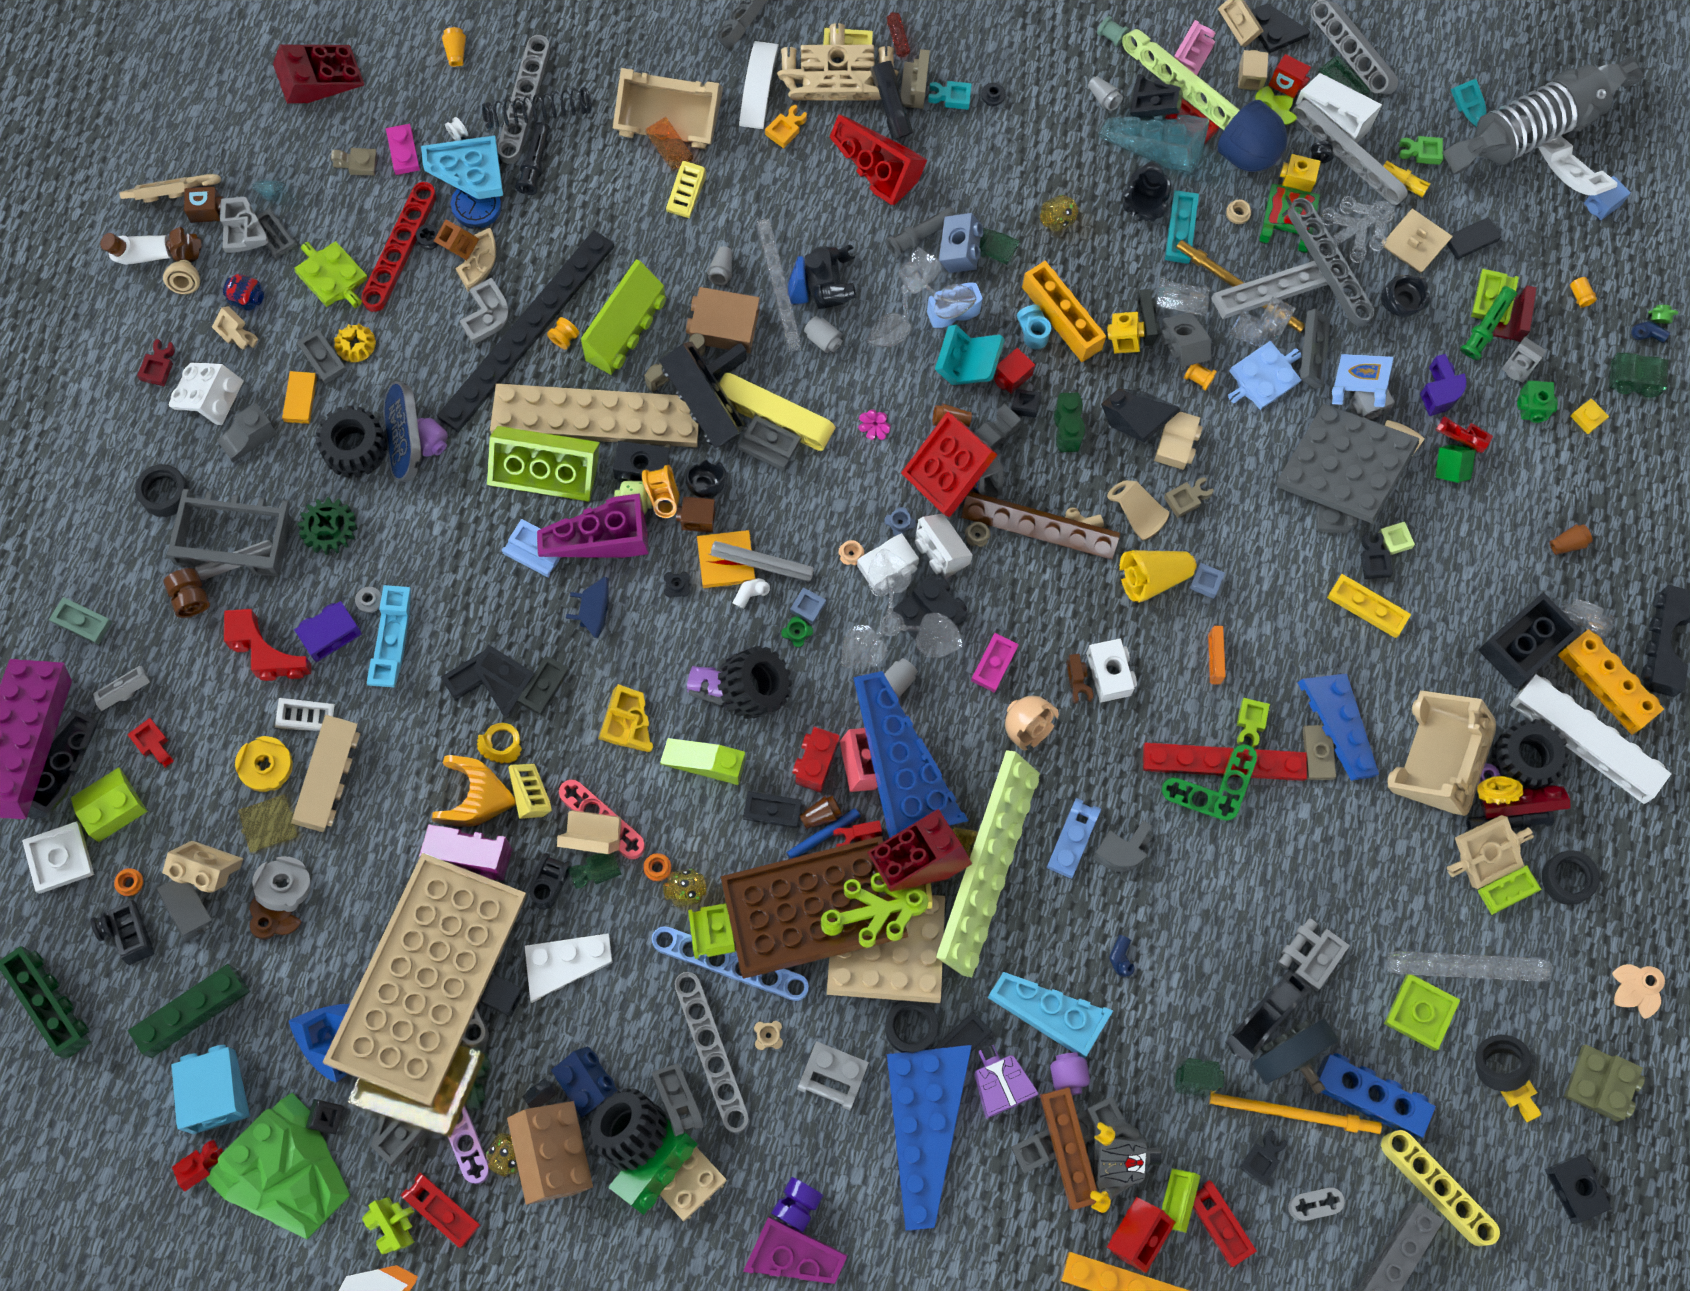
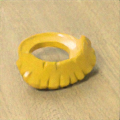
M497 723L489 727L485 734L478 735L477 749L486 759L500 763H510L516 761L517 757L520 756L522 748L519 745V733L512 725ZM502 730L510 732L513 736V743L504 751H497L492 748L491 739L496 732Z

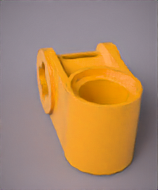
M665 465L663 469L655 471L643 470L642 480L644 488L649 495L654 512L662 518L674 516L677 511L680 493L670 465ZM662 500H668V501H670L671 503H666V502H664V501H662Z

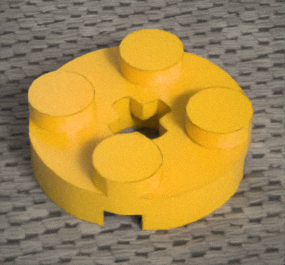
M269 736L258 737L251 743L243 745L235 760L236 772L241 781L248 788L258 792L275 791L281 788L283 783L289 778L293 767L290 751L280 740ZM269 758L270 767L261 771V767L257 765L258 762Z

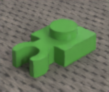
M1418 136L1416 142L1410 138H1402L1399 142V147H1406L1408 149L1400 151L1399 158L1401 159L1416 156V163L1438 165L1443 160V138Z

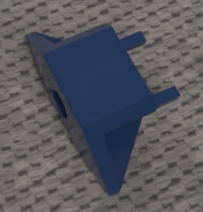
M603 577L584 590L583 593L570 592V597L582 599L579 615L566 614V619L581 620L580 626L586 627L594 638H599L605 627L609 605V578Z

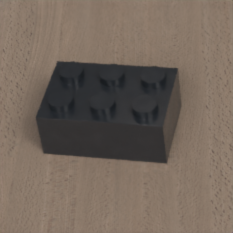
M1543 592L1494 634L1478 651L1516 689L1582 630Z

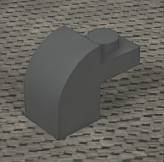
M1143 820L1129 842L1109 831L1092 859L1116 872H1127L1135 869L1147 856L1146 853L1138 848L1144 850L1152 836L1148 832L1152 825Z

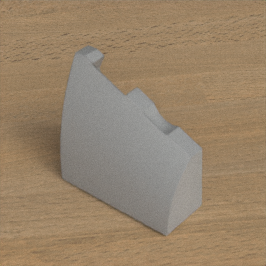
M246 197L221 199L220 222L224 226L223 250L225 253L251 250L268 244V237Z

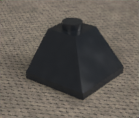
M1122 388L1117 389L1101 403L1108 423L1112 428L1141 442H1146L1180 412L1178 406L1147 392Z

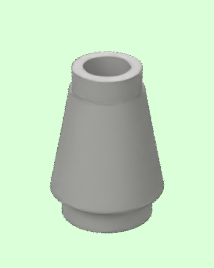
M1098 76L1092 78L1088 84V88L1103 109L1112 111L1121 104L1123 96L1120 89Z
M722 246L718 248L707 270L709 280L716 285H725L732 278L733 252L728 247Z

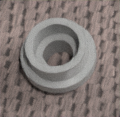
M374 587L362 588L356 594V606L364 613L375 612L380 608L382 595ZM366 596H373L370 602H364Z

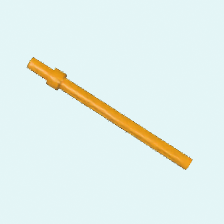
M1210 1093L1209 1104L1343 1127L1345 1131L1357 1133L1360 1130L1380 1134L1382 1129L1381 1122L1360 1119L1358 1115L1346 1114V1116L1217 1093Z

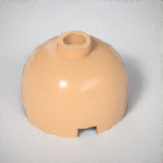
M1033 695L1015 700L1007 709L1005 729L1008 737L1022 750H1027L1025 746L1029 744L1034 748L1054 728L1051 721L1054 716L1058 719V709L1039 696Z

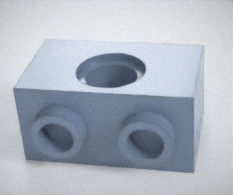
M972 213L944 218L939 262L949 273L977 270V262L981 255L979 246L980 239L983 236V226Z

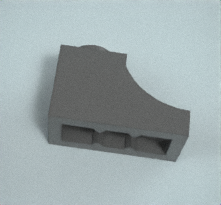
M257 403L234 416L235 420L230 429L218 438L217 441L230 460L234 462L277 435Z

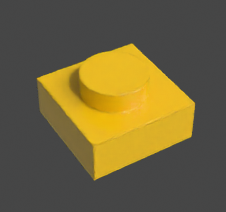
M1591 398L1574 411L1570 417L1589 434L1606 421L1609 416Z

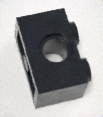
M618 441L613 464L614 479L621 483L623 481H643V470L655 471L663 469L665 465H670V448ZM640 463H645L648 465L644 469L636 468V466Z
M1584 1154L1573 1156L1544 1169L1572 1224L1582 1223L1612 1209L1609 1204L1610 1197L1607 1190L1599 1184L1595 1176L1596 1169L1591 1160L1586 1158ZM1578 1180L1584 1185L1585 1191L1583 1195H1580L1576 1190V1182Z

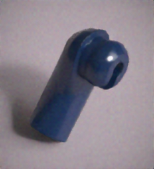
M1651 321L1639 323L1631 330L1633 338L1637 340L1653 337L1664 343L1670 335L1669 331Z
M1123 935L1118 936L1109 959L1115 972L1121 977H1126L1134 973L1135 967L1126 956L1131 940Z

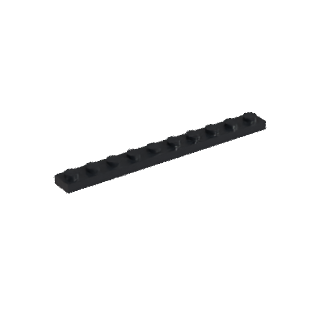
M595 230L591 232L437 414L438 420L456 432H460L492 394L496 384L502 382L613 250L614 242Z

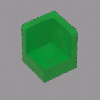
M1455 444L1439 447L1436 478L1457 483L1470 480L1476 449Z

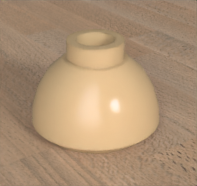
M180 260L170 264L164 272L163 281L165 285L175 293L190 294L195 292L200 286L199 273L187 260Z

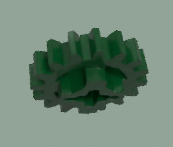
M330 497L326 498L325 503H321L319 499H316L317 506L315 507L308 504L309 512H301L300 516L304 521L297 524L300 530H302L299 532V535L304 540L305 545L308 548L312 547L315 553L323 549L325 555H329L330 549H334L336 553H339V546L341 545L346 548L349 547L346 540H354L355 536L351 531L358 530L354 522L356 517L351 512L349 505L343 506L340 499L332 503ZM322 521L325 524L332 526L333 530H331L329 527L327 528L326 526H324Z

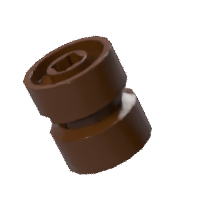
M185 568L170 573L163 580L167 594L172 598L171 604L177 617H192L204 612L210 606L206 592L201 588L202 582L196 569Z

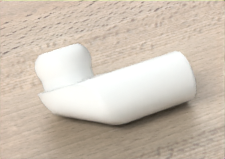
M759 578L745 581L741 585L733 604L744 609L750 597L767 595L770 591V585L764 579Z

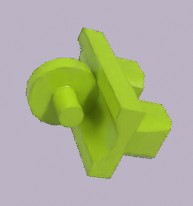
M389 1197L379 1201L375 1200L368 1205L370 1210L362 1217V1220L370 1231L379 1226L381 1227L384 1236L376 1241L381 1254L397 1251L414 1243L408 1231L412 1228L408 1220L414 1213L412 1207L403 1210L399 1202L393 1204Z

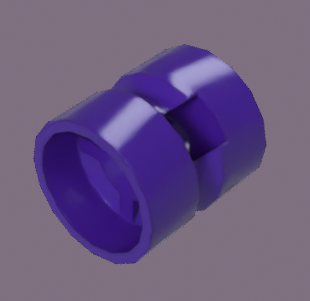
M791 1177L783 1191L785 1198L777 1201L771 1214L795 1229L804 1232L811 1220L809 1212L817 1209L824 1195L800 1180Z

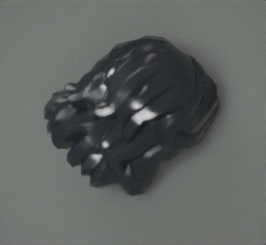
M1150 161L1135 171L1130 177L1127 189L1122 193L1124 198L1123 209L1127 213L1130 212L1132 217L1137 214L1139 221L1150 220V222H1154L1165 214V202L1171 194V180L1164 174V170L1158 162Z

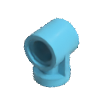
M1030 305L1021 309L1017 313V319L1024 333L1025 344L1031 349L1045 347L1051 332V323L1044 317L1039 305ZM1033 331H1039L1042 335H1035Z

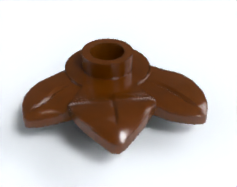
M255 897L251 901L249 909L253 918L250 921V931L256 938L266 940L275 934L288 935L293 933L302 923L299 918L291 915L293 911L286 912L284 910L275 911L268 909L258 903ZM262 922H269L266 927L259 926Z

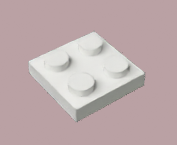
M77 821L22 840L34 888L39 894L94 875L81 824Z

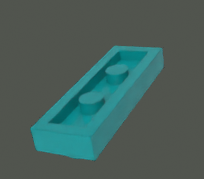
M1174 190L1164 260L1190 263L1191 258L1178 250L1176 246L1181 239L1189 245H1193L1199 194Z

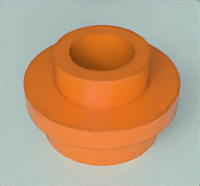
M652 854L644 862V873L652 881H662L671 872L670 860L663 854ZM660 863L663 869L660 872H654L652 870L654 864Z
M132 868L120 871L114 881L116 891L127 897L139 893L144 884L142 874ZM133 878L134 884L131 887H126V881Z

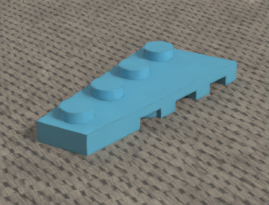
M1005 972L1002 973L988 996L993 1002L1071 1052H1078V1056L1086 1058L1113 1012V1010L1105 1007L1102 1009L1090 1004L1091 1002L1065 996L1057 990L1052 989L1051 991L1039 987L1037 983Z

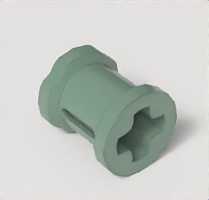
M1109 15L1101 23L1097 35L1105 36L1114 42L1115 47H1119L1123 36L1129 32V28L1120 26Z

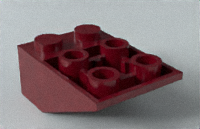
M279 45L273 66L287 104L311 103L364 86V81L350 45Z
M939 809L867 852L890 892L949 879L972 865L963 846Z

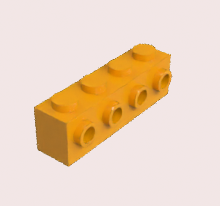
M1043 261L1027 271L1022 284L1023 290L1034 304L1040 306L1043 315L1049 320L1078 359L1084 362L1101 351L1106 335L1049 264Z
M1590 629L1585 631L1558 654L1561 660L1631 735L1642 729L1664 710L1658 698L1641 685L1640 679L1630 673L1622 664L1621 659L1616 654L1611 653L1603 644V640Z

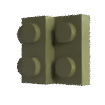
M1582 1045L1563 1097L1616 1122L1625 1120L1626 1117H1631L1636 1107V1103L1632 1101L1634 1092H1639L1643 1087L1645 1077L1641 1075L1643 1067L1617 1055L1610 1056L1589 1045Z

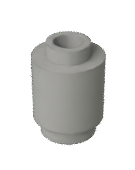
M813 317L804 329L807 338L825 353L836 351L842 343V333L824 318Z
M901 658L899 662L895 661L886 671L885 676L898 698L915 680V675L918 671L904 658Z

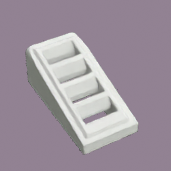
M279 698L275 728L320 731L322 724L318 723L320 710H325L326 715L333 717L335 704ZM286 708H291L290 720H285ZM297 709H303L301 721H296ZM309 709L314 710L312 723L307 722Z

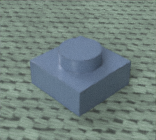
M1200 563L1189 589L1214 599L1225 572Z
M803 587L790 608V613L813 625L824 608L826 599Z

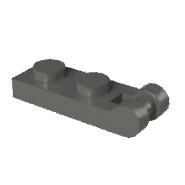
M679 1063L651 1072L674 1135L684 1134V1130L693 1127L695 1130L702 1128L703 1121ZM689 1113L688 1117L682 1119L679 1118V1116Z

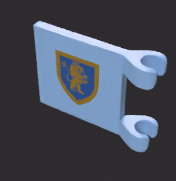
M1341 354L1335 385L1332 389V404L1342 405L1346 390L1375 392L1374 406L1385 407L1393 357Z

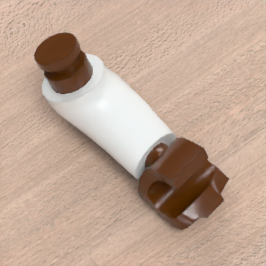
M182 227L172 230L169 237L167 235L129 237L122 235L117 237L113 233H107L100 242L101 248L109 252V257L114 262L125 265L171 257L175 261L187 260L193 262L198 259L199 251L202 248L201 239H198L196 234L184 235Z

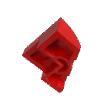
M1445 416L1435 429V431L1469 448L1476 449L1475 451L1481 454L1493 438L1491 434L1473 423H1470L1467 429H1464Z

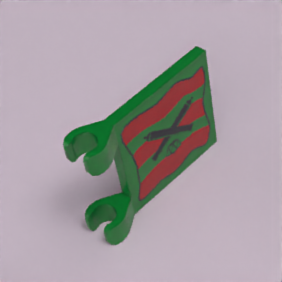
M1272 183L1259 241L1268 244L1273 228L1298 234L1287 214L1289 207L1295 199L1304 198L1310 201L1317 212L1320 194ZM1295 207L1298 214L1306 215L1303 208ZM1307 227V231L1310 234L1313 233V227ZM1300 238L1298 251L1307 253L1308 249Z

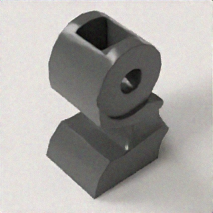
M1004 403L997 412L996 420L994 422H985L976 432V435L982 441H986L994 451L1002 442L1006 441L1008 436L1014 435L1021 428V419Z

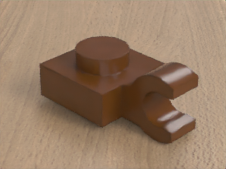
M1080 654L1069 655L1066 666L1070 687L1072 688V701L1074 704H1077L1079 701L1078 693L1082 692L1087 695L1088 702H1091L1093 691L1083 682L1084 678H1087L1086 663L1081 662Z

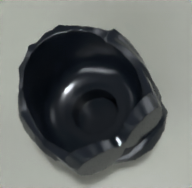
M1397 275L1385 286L1381 293V302L1384 308L1391 314L1399 317L1415 315L1429 306L1428 286L1423 277Z

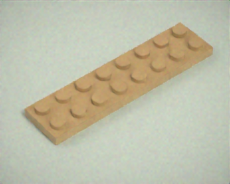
M496 384L490 426L491 434L497 426L589 441H623L638 444L650 443L651 445L671 444V446L682 447L698 446L699 424L692 419L689 407L678 395Z

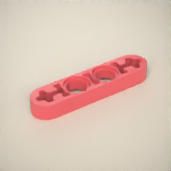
M567 780L560 786V798L571 810L584 812L586 806L596 804L600 808L599 814L617 816L580 782ZM575 787L578 788L576 790L577 795L583 800L579 808L575 807L579 805V802L574 797L566 798V789L570 788L573 790ZM621 819L620 838H622L627 830L629 833L625 834V837L632 843L637 840L638 850L626 851L628 848L627 844L621 839L618 851L628 859H637L644 853V840Z

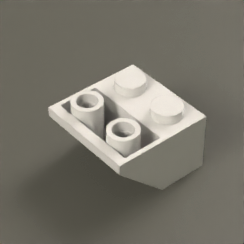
M944 514L925 516L918 519L915 544L922 554L926 553L928 555L930 566L937 575L941 574L945 580L971 564L972 553Z

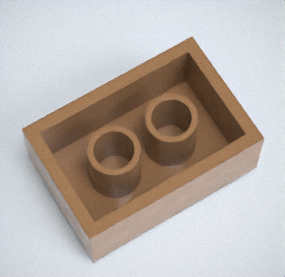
M574 1101L525 1109L507 1118L526 1205L576 1195L593 1188Z

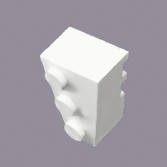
M1321 73L1301 90L1296 102L1297 105L1304 100L1312 103L1356 143L1370 131L1382 104Z

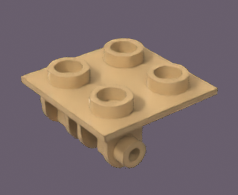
M695 1147L691 1157L682 1164L672 1182L664 1188L660 1196L684 1222L687 1218L690 1219L691 1215L700 1206L703 1207L704 1202L707 1199L710 1200V1197L720 1187L723 1188V1184L727 1180L704 1154Z

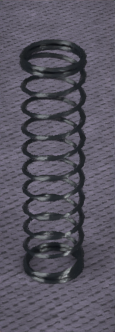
M581 87L580 92L574 88L571 94L567 90H563L561 95L555 91L552 94V98L548 93H544L542 98L537 94L534 95L533 101L529 96H525L523 102L520 98L516 97L514 103L506 99L504 105L497 100L494 107L490 102L482 104L483 120L486 128L492 130L494 127L493 110L495 124L499 128L496 108L497 103H500L504 111L505 124L508 127L506 103L509 101L513 108L515 124L518 125L516 101L519 100L523 107L524 121L527 124L528 116L525 109V101L528 98L532 104L534 121L537 122L535 98L538 97L542 104L543 118L546 121L545 95L551 101L552 114L554 119H556L555 94L561 100V111L565 118L564 92L570 98L571 112L575 116L576 110L572 99L573 91H576L579 95L582 114H590L592 110L590 93L586 87ZM584 93H585V96H586L587 107H586V103H585Z

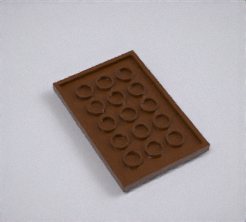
M882 836L720 876L743 979L866 948L859 943V932L863 928H868L873 918L844 924L841 933L831 936L822 931L821 917L829 910H836L842 913L869 906L857 899H849L845 896L844 884L850 879L857 880L862 889L886 901L896 900L885 892H875L871 888V878L879 872L867 852L883 843ZM877 880L875 884L882 885L884 882ZM849 887L848 890L853 892L856 891L857 888ZM901 911L889 915L877 934L876 942L873 946L892 941L886 935V928L890 922L897 920ZM835 918L827 919L829 922L837 921ZM906 927L904 928L903 937L901 939L908 937ZM893 928L890 930V932L896 934L899 933L900 930L897 928ZM865 935L862 938L864 940H871L872 936Z

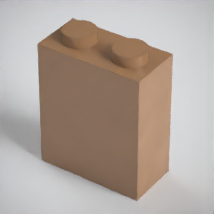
M699 287L698 296H693L691 311H694L692 319L688 318L686 333L690 334V337L695 333L703 335L705 346L730 350L741 343L745 347L746 353H751L760 310V297Z

